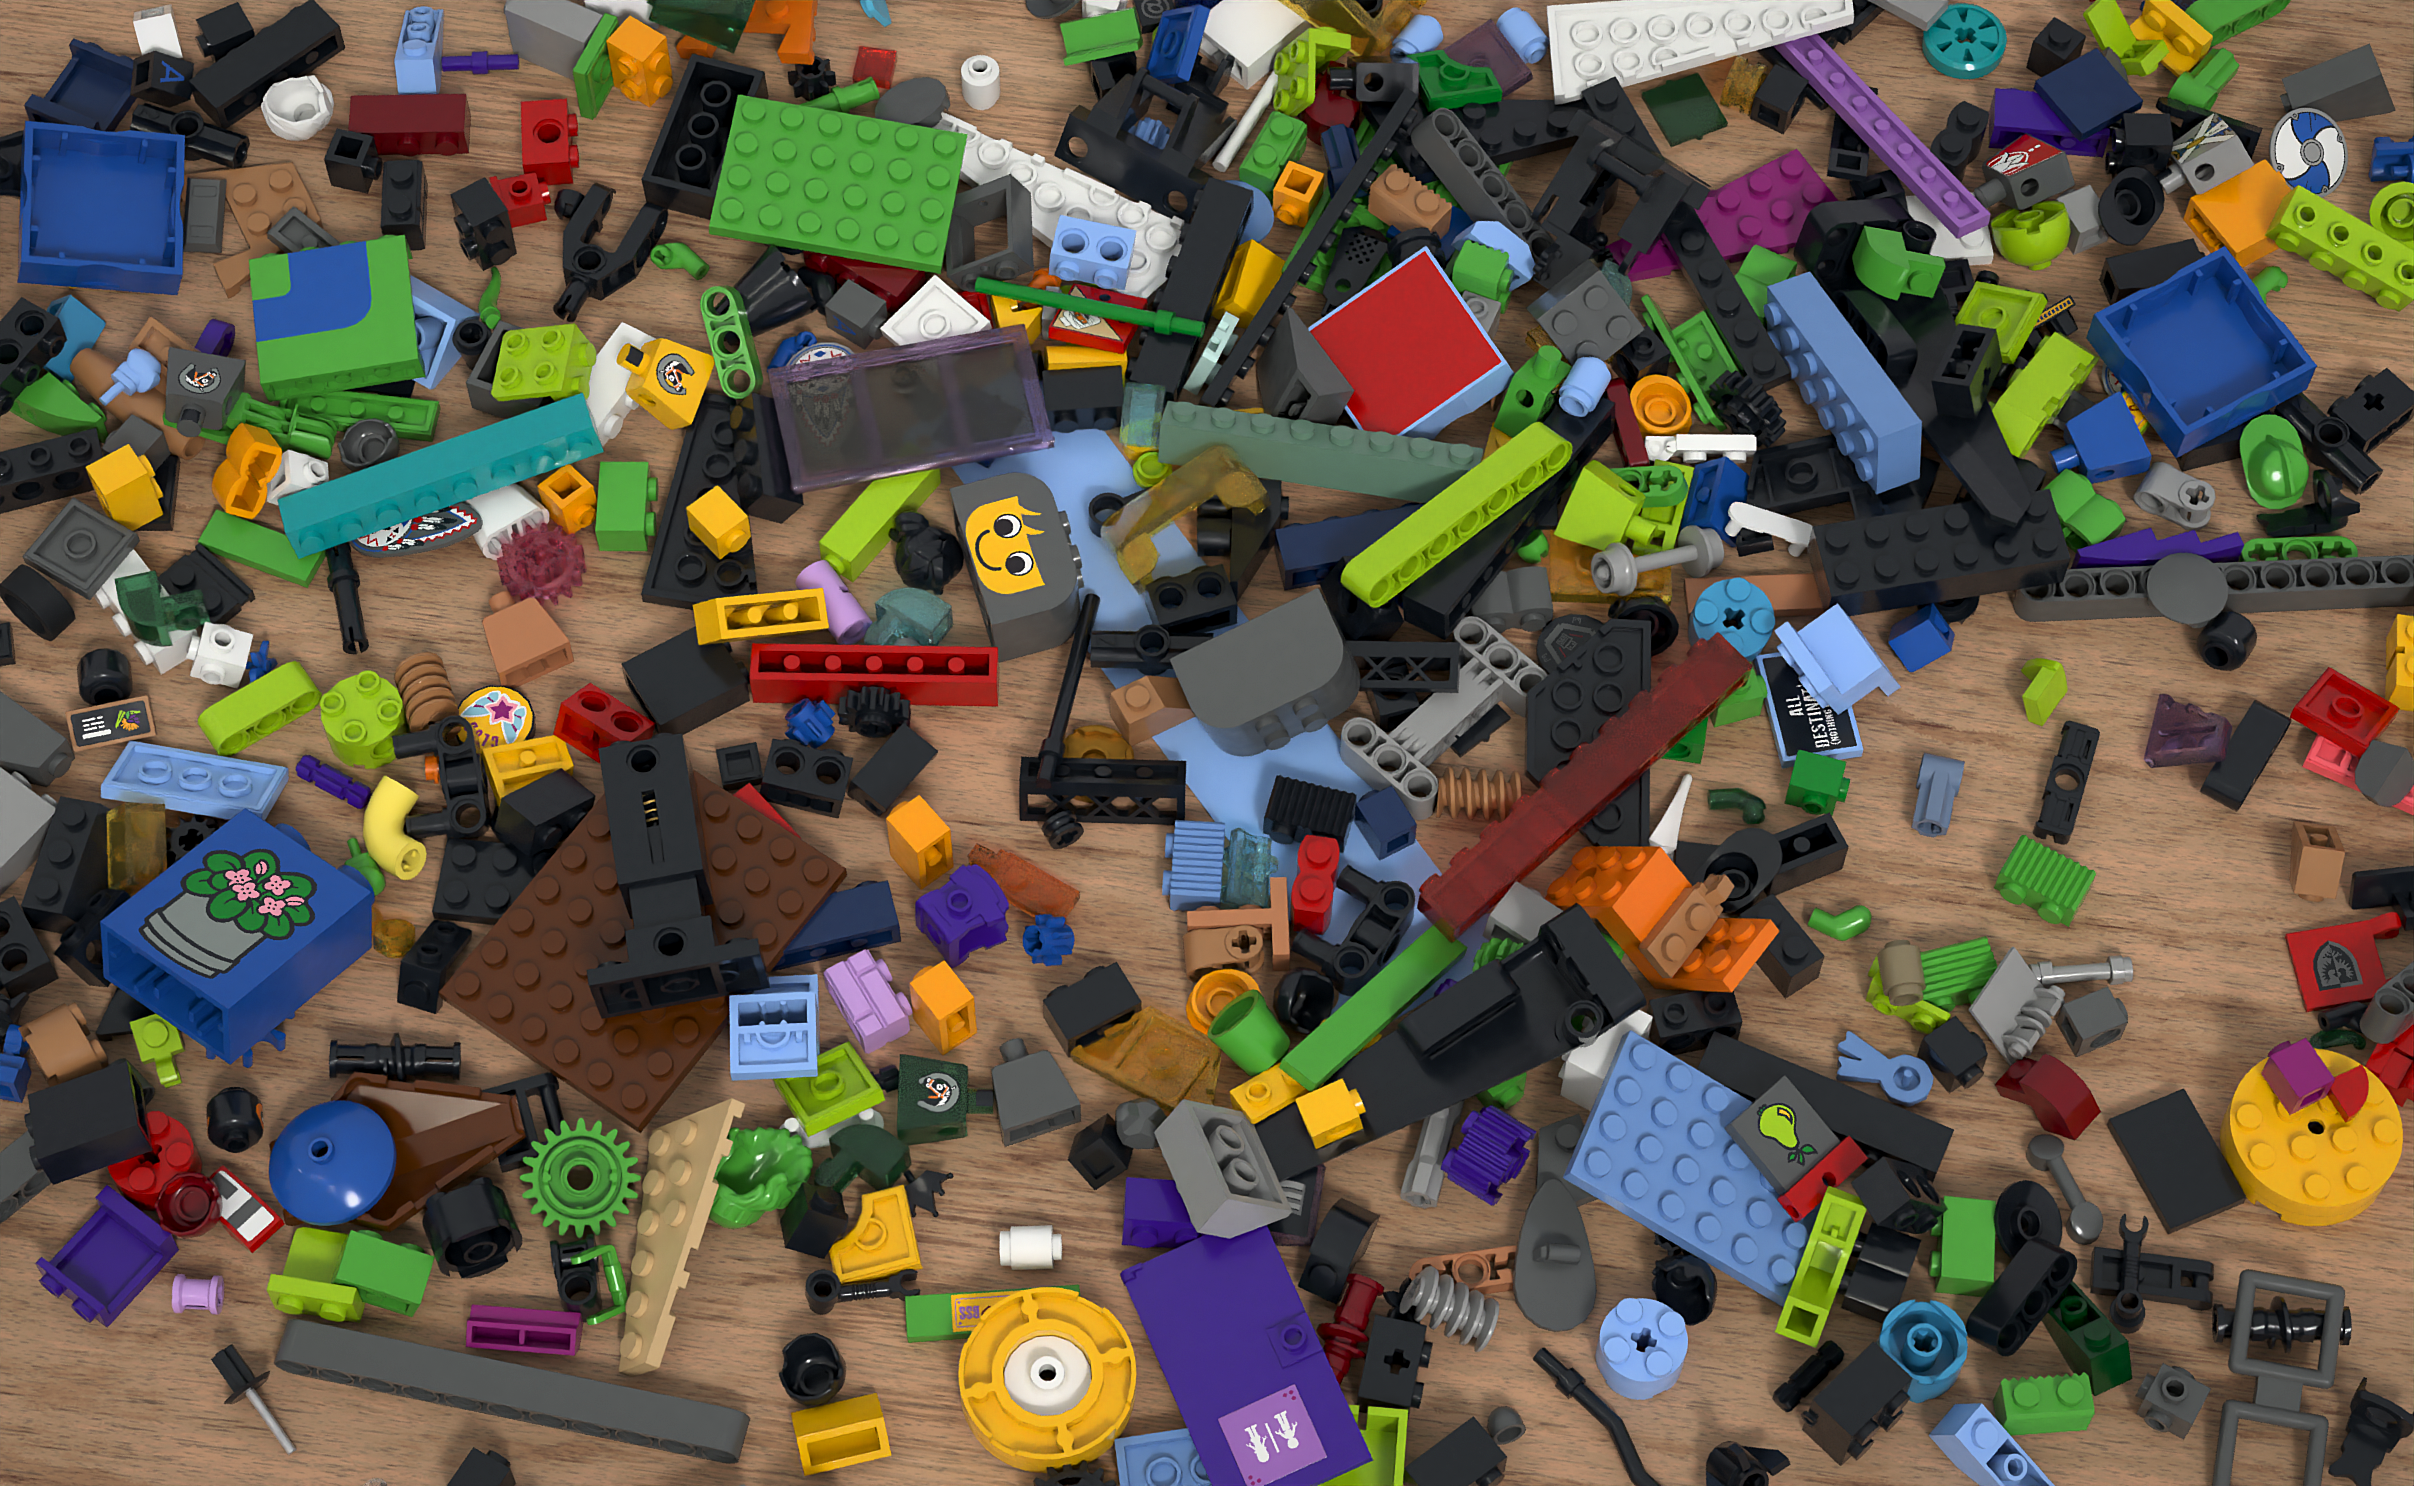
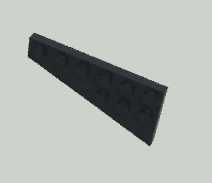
M1418 99L1414 109L1419 111L1407 132L1401 128L1395 136L1394 140L1399 143L1391 157L1398 168H1403L1404 173L1409 172V177H1415L1416 181L1426 184L1440 179L1415 149L1411 140V131L1414 126L1432 113L1428 112L1423 100ZM1501 100L1500 102L1486 104L1468 103L1464 107L1449 110L1457 115L1493 163L1498 166L1573 147L1579 137L1566 128L1577 110L1586 109L1582 100L1555 105L1554 100ZM1362 102L1361 111L1375 133L1396 102Z
M704 393L692 425L687 427L641 593L643 602L693 610L694 604L715 598L758 594L752 536L740 550L733 553L730 552L722 559H719L690 530L686 507L717 485L741 508L740 496L737 492V468L733 457V433L730 426V412L737 406L735 398Z

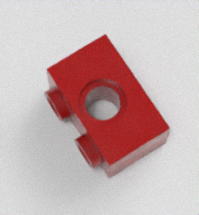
M567 98L521 102L522 165L524 174L536 172L538 182L546 181L547 185L573 184V168L580 167L578 145H572V137L578 136V120L576 113H569Z

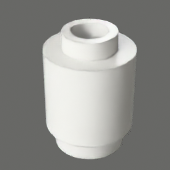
M976 55L968 58L961 67L963 97L974 109H989L1000 97L999 66L994 59L985 55Z
M1052 1225L1011 1226L1010 1231H1000L1001 1266H1011L1012 1270L1054 1269V1260H1062V1235L1053 1234Z

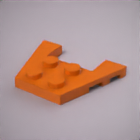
M718 0L677 44L676 49L680 58L690 59L692 54L712 58L724 32L786 34L777 51L781 63L813 65L815 54L812 46L816 40L814 16H817L818 0Z

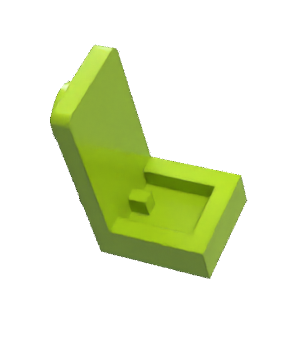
M2096 0L2083 13L2101 50L2104 51L2107 47H2110L2119 56L2127 75L2143 77L2151 74L2158 68V63L2169 53L2164 40L2137 41L2116 0Z
M1876 956L1867 975L1873 978V980L1871 981L1865 1001L1871 1003L1876 1010L1885 1015H1896L1910 1022L1914 1029L1923 1034H1930L1949 1021L1951 1015L1948 1012L1924 1000L1906 1006L1891 1005L1889 997L1885 996L1883 992L1878 957Z

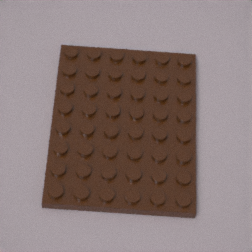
M693 770L714 904L705 906L706 916L710 915L719 945H724L728 940L739 937L750 940L758 938L769 974L784 955L783 951L831 893H834L847 877L846 868ZM604 793L443 986L439 994L442 1000L641 1133L729 1024V996L601 1019L588 985L587 970L597 968L600 964L609 961L629 962L625 931L634 929L633 919L629 917L618 886ZM754 991L745 992V993H739V994H734V995L753 994Z

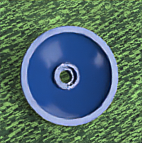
M336 1100L312 1106L291 1120L274 1144L269 1161V1181L272 1191L278 1202L287 1212L305 1223L331 1226L351 1221L370 1210L389 1187L397 1160L394 1137L382 1118L362 1104ZM328 1147V1151L324 1156L317 1157L318 1152L322 1148Z

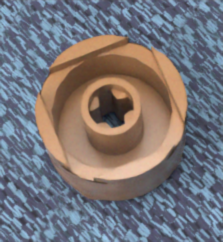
M75 1002L68 1006L63 1003L18 1028L24 1042L27 1041L30 1046V1053L50 1087L104 1069L109 1065L107 1062L108 1058L96 1038L91 1041L87 1040L86 1036L91 1033L86 1026L87 1022Z

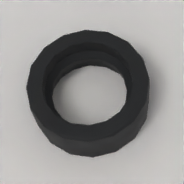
M21 564L0 583V597L6 606L24 625L45 640L53 641L76 619L72 607L63 595L46 578L29 566Z

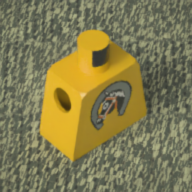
M659 338L644 343L641 349L630 343L625 344L616 360L618 365L632 372L625 388L626 394L671 430L692 425L715 365L713 356L668 339Z

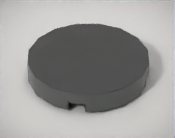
M930 77L913 78L889 89L879 99L875 107V118L932 128L942 119L941 113L944 109L948 111L950 97L946 87L939 80Z

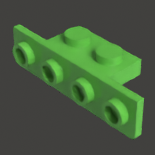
M1648 294L1641 297V300L1647 310L1642 312L1643 318L1654 333L1659 330L1663 337L1662 343L1671 352L1669 362L1676 361L1681 370L1676 373L1677 379L1688 394L1693 391L1698 402L1693 404L1696 413L1705 425L1711 422L1720 432L1724 431L1727 427L1713 407L1714 404L1709 397V394L1712 392L1709 386L1726 370H1729L1731 373L1737 370L1742 377L1743 375L1705 310L1672 330L1659 305Z

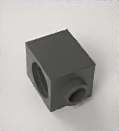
M2107 986L2063 1004L2056 1023L2075 1057L2120 1040L2128 1023V1014L2123 1002L2119 998L2115 999Z

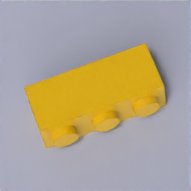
M823 588L715 598L693 605L698 645L803 635L829 628Z

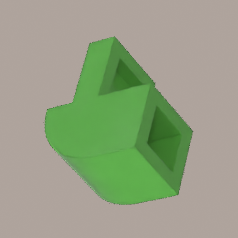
M1864 226L1852 256L1855 272L1860 281L1875 293L1893 300H1898L1901 292L1933 298L1946 267L1943 257L1906 251L1902 232Z

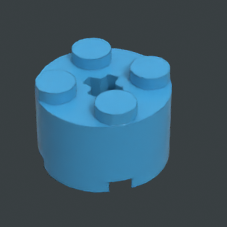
M1741 577L1721 580L1712 584L1699 596L1689 617L1688 638L1693 650L1703 661L1713 666L1731 667L1754 661L1769 641L1775 626L1772 604L1760 588ZM1726 619L1729 621L1735 620L1738 626L1737 628L1734 626L1726 628L1723 623Z
M1910 1300L1897 1305L1890 1311L1883 1322L1876 1344L1913 1378L1907 1394L1910 1396L1911 1402L1922 1403L1944 1394L1956 1382L1967 1356V1332L1961 1318L1947 1305L1930 1300V1302Z

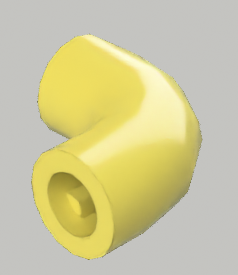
M383 776L364 812L363 839L369 856L382 869L399 879L410 880L422 870L427 855L425 846L421 842L407 836L404 831L406 816L411 812L419 796L397 781Z

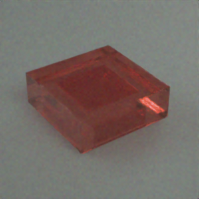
M859 46L852 76L853 84L872 76L877 88L891 89L897 63V51Z

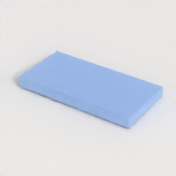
M129 741L101 784V798L228 820L246 808L265 821L289 780V769L283 766Z

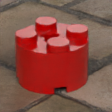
M151 1111L147 1113L153 1151L107 1166L121 1196L141 1211L143 1209L156 1211L154 1204L163 1185L176 1174L187 1172L201 1173L202 1171L201 1157L185 1126L176 1119L166 1116L163 1112ZM179 1178L166 1188L165 1193L172 1194L177 1191L184 1182V1179Z

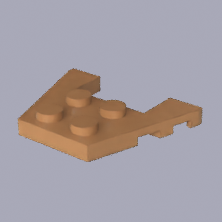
M293 162L184 174V187L180 199L184 208L187 178L227 179L226 201L249 247V250L213 264L228 299L241 291L240 286L250 279L249 259L261 258L269 253L286 254L267 238V232L293 206L323 229L321 218Z

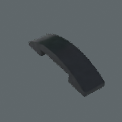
M1869 87L1876 95L1878 94V88ZM1835 112L1827 176L1865 182L1869 162V146Z

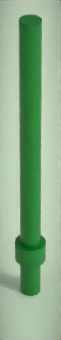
M978 277L975 283V292L1151 327L1154 328L1155 333L1172 335L1175 332L1202 338L1205 330V322L1176 317V313L1159 309L1157 312L984 277Z

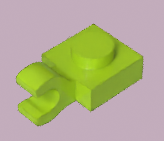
M157 1014L130 1022L142 1063L146 1065L155 1062L160 1083L166 1089L181 1084V1076L174 1055L186 1051L180 1030Z

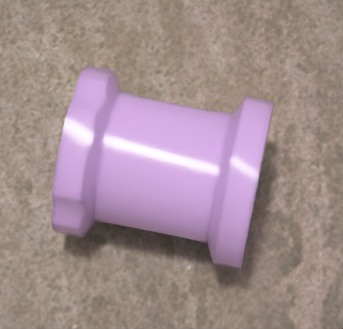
M177 1274L175 1276L172 1288V1308L174 1313H182L185 1309L210 1310V1313L215 1315L221 1313L224 1301V1280L222 1276L214 1275L211 1280L187 1279L185 1274Z

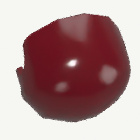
M197 1172L176 1174L163 1185L154 1207L161 1223L159 1226L166 1232L186 1239L200 1237L213 1229L221 1218L223 1204L219 1189L210 1177ZM179 1178L184 1179V1182L177 1191L172 1194L165 1193L166 1188Z

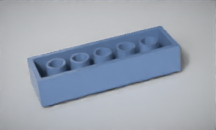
M1809 271L1767 286V304L1764 305L1767 333L1789 368L1791 379L1800 388L1804 402L1814 407L1825 430L1830 429L1835 436L1841 453L1844 456L1848 455L1854 462L1859 478L1863 482L1867 481L1876 494L1920 479L1922 421L1812 273Z

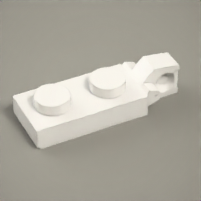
M1713 434L1646 436L1644 445L1649 463L1653 464L1655 459L1668 461L1672 457H1683V462L1703 463L1707 462V457L1725 456L1734 463H1745L1746 457H1753L1756 452V437L1754 435Z

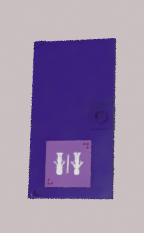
M1267 1225L1230 1239L1206 1234L1142 1264L1140 1262L1120 1273L1122 1282L1127 1287L1212 1486H1318L1373 1461Z

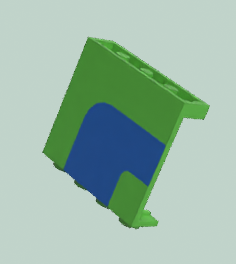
M384 235L375 240L362 242L345 241L337 246L324 248L307 247L299 252L287 254L269 253L261 258L249 259L260 384L269 402L426 377L424 361L418 349L409 259H413L405 235Z

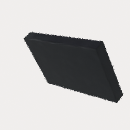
M2185 1089L2171 1093L2108 1120V1129L2167 1234H2171L2245 1202L2246 1195Z

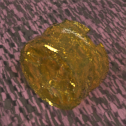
M1740 55L1737 56L1727 76L1721 94L1720 106L1728 109L1734 106L1739 108L1740 113L1747 116L1751 115L1754 95L1766 79L1767 74L1763 72L1767 71L1768 65L1760 62L1754 65L1748 62V58Z

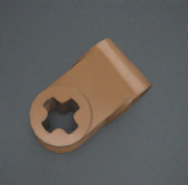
M1250 925L1218 929H1196L1187 932L1183 936L1186 976L1192 982H1198L1203 975L1221 969H1234L1252 976L1258 973L1264 965L1265 955L1263 952L1262 935L1256 928ZM1245 935L1246 940H1242L1241 936ZM1249 948V952L1241 953V949ZM1248 961L1249 966H1245L1244 962Z

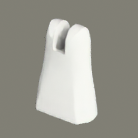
M517 483L462 501V503L470 506L481 516L483 520L482 528L472 536L486 558H491L492 560H498L517 547L514 534L521 543L528 542L543 533L549 522V511Z

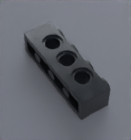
M93 428L0 452V514L93 491L94 488L85 467L105 457L97 429Z

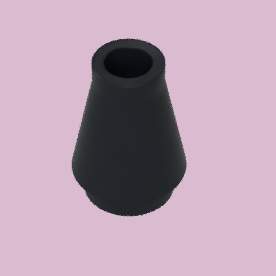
M473 319L462 322L453 334V344L466 361L467 367L471 370L474 369L492 335L491 330L485 324Z

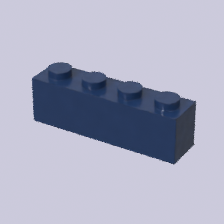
M1411 502L1402 505L1400 508L1383 511L1371 509L1360 515L1343 518L1332 516L1320 522L1309 524L1292 523L1281 529H1275L1274 551L1284 591L1319 585L1343 556L1359 555L1426 503Z
M888 880L882 882L865 881L858 884L855 888L831 893L783 951L784 955L770 972L901 942L899 921Z

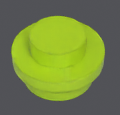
M1158 452L1144 453L1134 463L1133 478L1137 485L1143 489L1172 478V465L1158 462Z

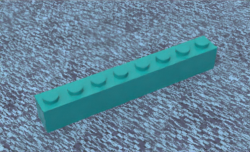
M580 393L277 499L285 534L298 559L586 459L602 453L604 450L593 415L584 394Z

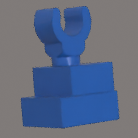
M10 1024L5 1037L4 1054L0 1053V1099L22 1103L32 1073L26 1058H24V1054L30 1046L27 1041L24 1042L18 1030L21 1025Z

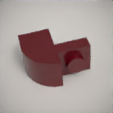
M1330 60L1328 67H1345V65ZM1327 69L1324 74L1318 73L1315 79L1314 102L1300 113V121L1307 125V137L1319 146H1322L1320 142L1321 133L1327 131L1331 126L1344 124L1348 128H1353L1354 134L1359 126L1360 103L1340 97L1342 90H1328Z
M2046 1053L2039 1061L2023 1057L2022 1060L2017 1059L1995 1083L2000 1096L2031 1106L2045 1131L2074 1141L2101 1112L2085 1082L2066 1064Z

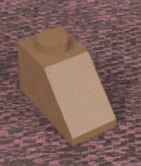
M1146 675L1110 692V716L1123 738L1131 747L1196 717L1178 678Z
M2298 821L2293 822L2289 881L2293 892L2304 900L2321 902L2324 898L2336 899L2345 850L2335 827Z

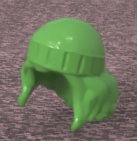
M757 1126L754 1131L749 1128L739 1130L737 1127L729 1129L727 1139L732 1140L733 1144L729 1156L722 1157L714 1175L719 1187L709 1218L716 1224L733 1230L747 1227L757 1222L766 1211L787 1208L802 1182L807 1183L812 1174V1152L810 1148L802 1145L801 1136L798 1134L791 1136L790 1131L785 1128L774 1129L769 1127L764 1129Z

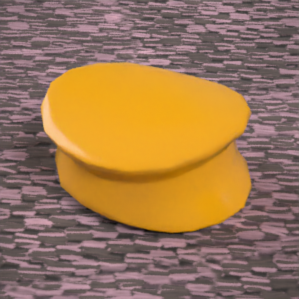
M1654 374L1644 376L1635 383L1629 398L1643 441L1646 436H1676V434L1689 433L1692 426L1691 402L1684 388L1676 380L1668 376Z
M1234 969L1215 970L1205 974L1189 994L1186 1004L1187 1019L1195 1030L1202 1035L1208 1036L1207 1033L1212 1021L1228 1003L1246 991L1254 989L1260 992L1259 986L1250 975Z

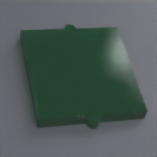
M1699 73L1676 81L1667 80L1665 85L1642 93L1641 98L1671 147L1695 138L1701 140L1703 135L1727 127L1728 122Z

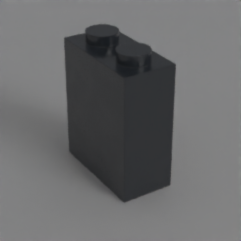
M696 626L621 664L627 687L645 716L656 723L654 730L657 734L682 733L684 735L750 701L748 690L750 674L742 661L735 663L730 653L733 651L730 642L698 645Z
M128 1061L28 1095L30 1113L25 1114L24 1118L28 1132L34 1139L35 1144L29 1147L30 1157L37 1171L44 1170L52 1185L153 1151L143 1088Z

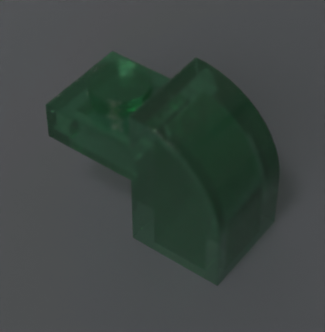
M156 570L115 579L119 605L132 634L146 644L160 647L173 646L172 631H189L204 625L205 622L211 623L209 609L201 589L164 597Z
M857 1124L845 1127L829 1138L831 1155L834 1158L829 1157L825 1159L817 1168L814 1174V1185L818 1187L826 1186L842 1193L859 1176L877 1191L891 1188L912 1165L910 1148L891 1133L878 1126Z

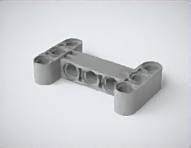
M1464 617L1453 632L1452 642H1460L1465 654V666L1460 669L1459 693H1434L1389 735L1375 723L1362 717L1352 718L1342 727L1339 753L1344 764L1374 790L1381 791L1392 785L1414 820L1427 819L1435 811L1439 784L1436 776L1427 768L1457 740L1455 736L1458 735L1460 737L1500 701L1516 714L1525 717L1527 694L1523 690H1530L1539 681L1548 676L1542 668L1488 623L1478 617ZM1474 640L1475 642H1477V644L1471 645L1463 641ZM1493 665H1504L1507 669H1497ZM1359 740L1367 744L1364 746H1356L1351 742ZM1392 766L1397 770L1388 772L1381 769V767ZM1419 791L1427 796L1419 798L1411 795V793Z

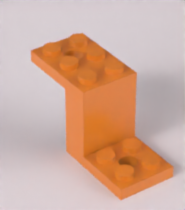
M1586 846L1573 856L1572 864L1562 877L1557 878L1550 884L1547 889L1548 894L1544 898L1561 910H1566L1575 903H1578L1590 918H1597L1655 989L1733 992L1780 932L1771 919L1719 918L1672 978H1662L1641 953L1638 946L1684 888H1691L1692 885L1660 846Z

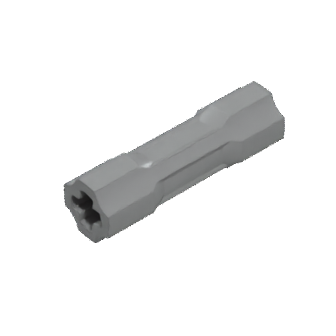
M1465 1100L1424 1119L1414 1159L1408 1164L1400 1198L1410 1203L1411 1206L1423 1209L1437 1207L1445 1177L1444 1171L1441 1170V1165L1448 1153L1454 1127L1460 1121Z

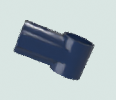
M1344 124L1331 126L1327 131L1321 133L1320 138L1328 167L1327 182L1331 199L1361 156L1353 128H1348ZM1370 189L1367 193L1360 190L1355 198L1369 196Z

